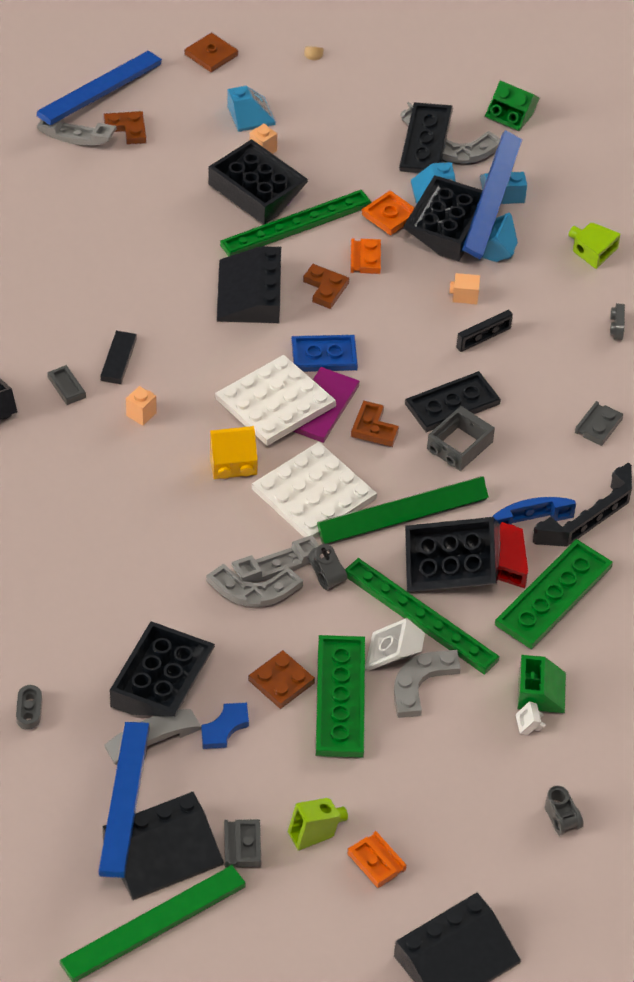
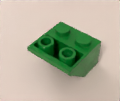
M500 80L485 117L520 131L532 117L540 97Z
M521 655L517 709L521 710L530 701L537 703L539 711L565 713L566 672L546 657Z

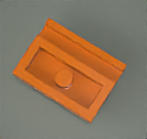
M351 238V273L360 271V273L380 274L381 239H360V241H355L354 238Z
M377 831L373 832V835L370 837H365L348 848L347 854L377 888L395 878L401 871H406L407 865Z

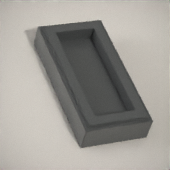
M67 365L47 372L48 379L66 405L86 398V392Z

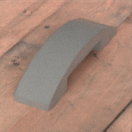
M63 119L51 126L43 120L37 125V129L55 139L77 145H99L106 143L117 129L114 125L98 123L95 128L64 123Z
M313 535L293 541L292 547L256 560L251 555L233 561L231 565L241 581L256 582L269 580L287 567L295 571L310 563L308 559L309 552L313 548L318 547L319 544Z
M191 709L178 710L175 717L153 716L141 721L149 723L150 727L147 746L176 734L182 738L201 730V725ZM123 732L105 744V749L115 765L118 764Z

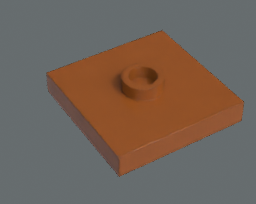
M211 32L185 48L184 54L209 72H213L238 56V50Z

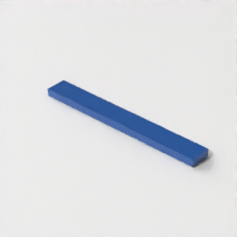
M148 50L37 110V117L51 126L160 66L162 59Z
M506 130L502 133L462 249L479 260L484 255L523 140Z
M125 722L98 871L99 877H125L150 729L149 723Z

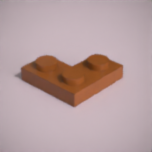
M143 111L104 113V124L116 126L115 132L125 131L127 144L146 143Z
M312 264L303 276V282L318 288L312 296L313 303L331 309L348 286L349 277Z
M363 400L351 430V437L393 447L399 432V426L380 421L384 412V405Z

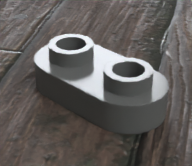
M616 303L615 307H611L610 320H614V322H611L610 335H614V339L623 340L625 304Z
M26 685L18 692L16 721L23 729H33L40 723L42 692L35 685Z

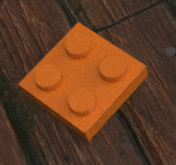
M388 191L362 209V216L391 236L404 227L414 207L392 191Z

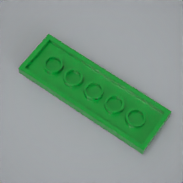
M576 539L495 619V626L532 649L612 568L613 562Z
M319 635L316 756L364 758L365 637Z

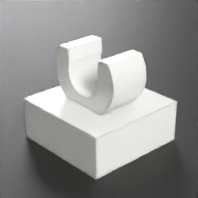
M529 701L516 713L520 734L528 736L533 730L541 731L546 726L545 723L541 722L543 713L538 710L537 703Z

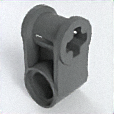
M321 544L309 552V562L323 589L328 590L347 580L346 571L332 546Z
M558 785L551 787L548 790L545 811L548 813L557 834L562 835L566 830L575 827L577 829L582 828V815L575 806L568 790Z

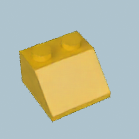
M254 426L210 430V463L213 479L257 475L258 459Z

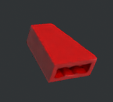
M501 522V547L497 580L525 589L528 578V564L523 529Z

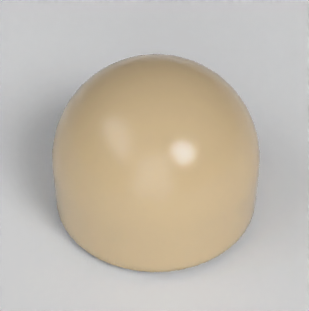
M306 46L305 57L309 60H319L323 57L324 49L322 47Z

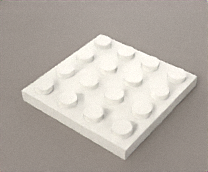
M285 355L280 356L215 393L216 400L246 427L254 426L255 435L267 446L336 407V400Z
M317 442L252 483V490L304 538L313 535L316 539L320 536L317 522L358 511L377 499V493L320 442Z

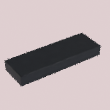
M508 309L459 332L456 348L460 352L465 351L511 329L513 313Z
M116 330L100 375L101 381L122 384L137 340V334Z

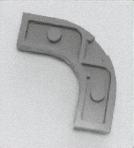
M488 131L477 140L467 144L454 143L446 139L442 159L445 162L454 163L480 162L496 152L500 138Z
M225 564L216 568L206 577V581L225 598L236 604L250 607L274 605L303 587V580L289 567L273 578L261 583L241 581Z
M457 650L420 654L403 665L397 674L394 685V700L398 718L421 716L422 709L418 688L426 679L435 676L460 674L461 667Z

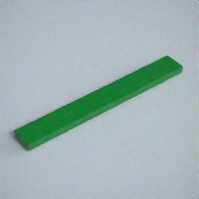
M361 189L220 240V246L229 257L256 247L268 245L361 211L372 201Z
M484 476L322 520L317 522L322 544H327L489 498Z
M357 558L345 569L347 579L404 619L408 618L424 633L448 650H457L458 657L485 675L499 662V655L360 558Z
M231 865L60 959V965L70 980L77 982L246 887V882L234 866Z

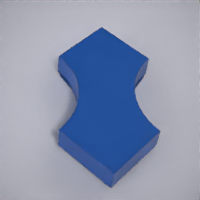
M247 702L223 704L222 713L216 720L201 725L203 749L227 748L228 739L234 732L249 727Z

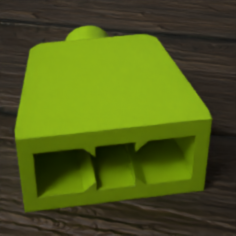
M593 222L589 223L583 230L573 226L568 234L569 237L574 239V253L595 269L618 249L621 235L616 231Z
M329 798L299 802L295 805L287 832L299 851L332 838L335 835L338 823L348 820V812L344 806L335 808Z

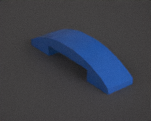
M561 497L531 498L506 506L492 517L499 524L504 522L511 525L512 523L550 516L555 521L574 518L576 502L575 500Z

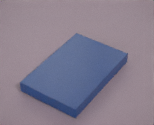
M355 335L292 336L293 363L303 372H315L320 367L331 371L358 370Z

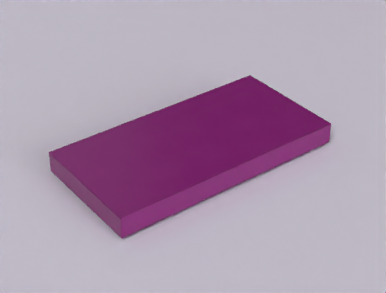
M320 367L313 381L336 400V407L292 432L324 443L358 389L360 381Z

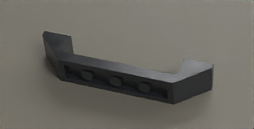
M628 462L624 466L616 468L612 473L610 486L613 489L612 492L604 499H599L590 509L582 511L573 521L566 522L563 527L552 517L537 523L533 530L532 542L535 545L567 547L627 505L632 491L631 464Z

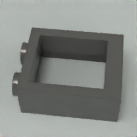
M460 406L428 434L427 449L432 454L446 461L450 466L461 471L493 443L495 427ZM457 428L476 439L463 453L444 442Z

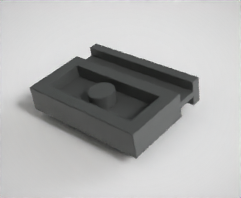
M596 401L576 426L575 433H580L584 438L603 446L623 420V413L606 405L601 406Z
M260 819L235 820V822L224 820L225 867H229V865H236V867H261Z

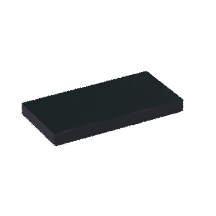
M414 102L400 161V171L420 173L429 165L442 162L453 112L452 105Z
M478 371L406 398L405 405L424 431L429 432L440 425L460 406L476 414L499 405L501 399Z

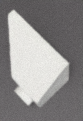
M408 618L373 632L365 669L370 671L418 654L422 651L425 633Z

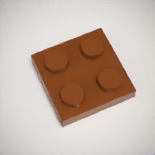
M284 650L248 675V681L280 709L315 684V678Z

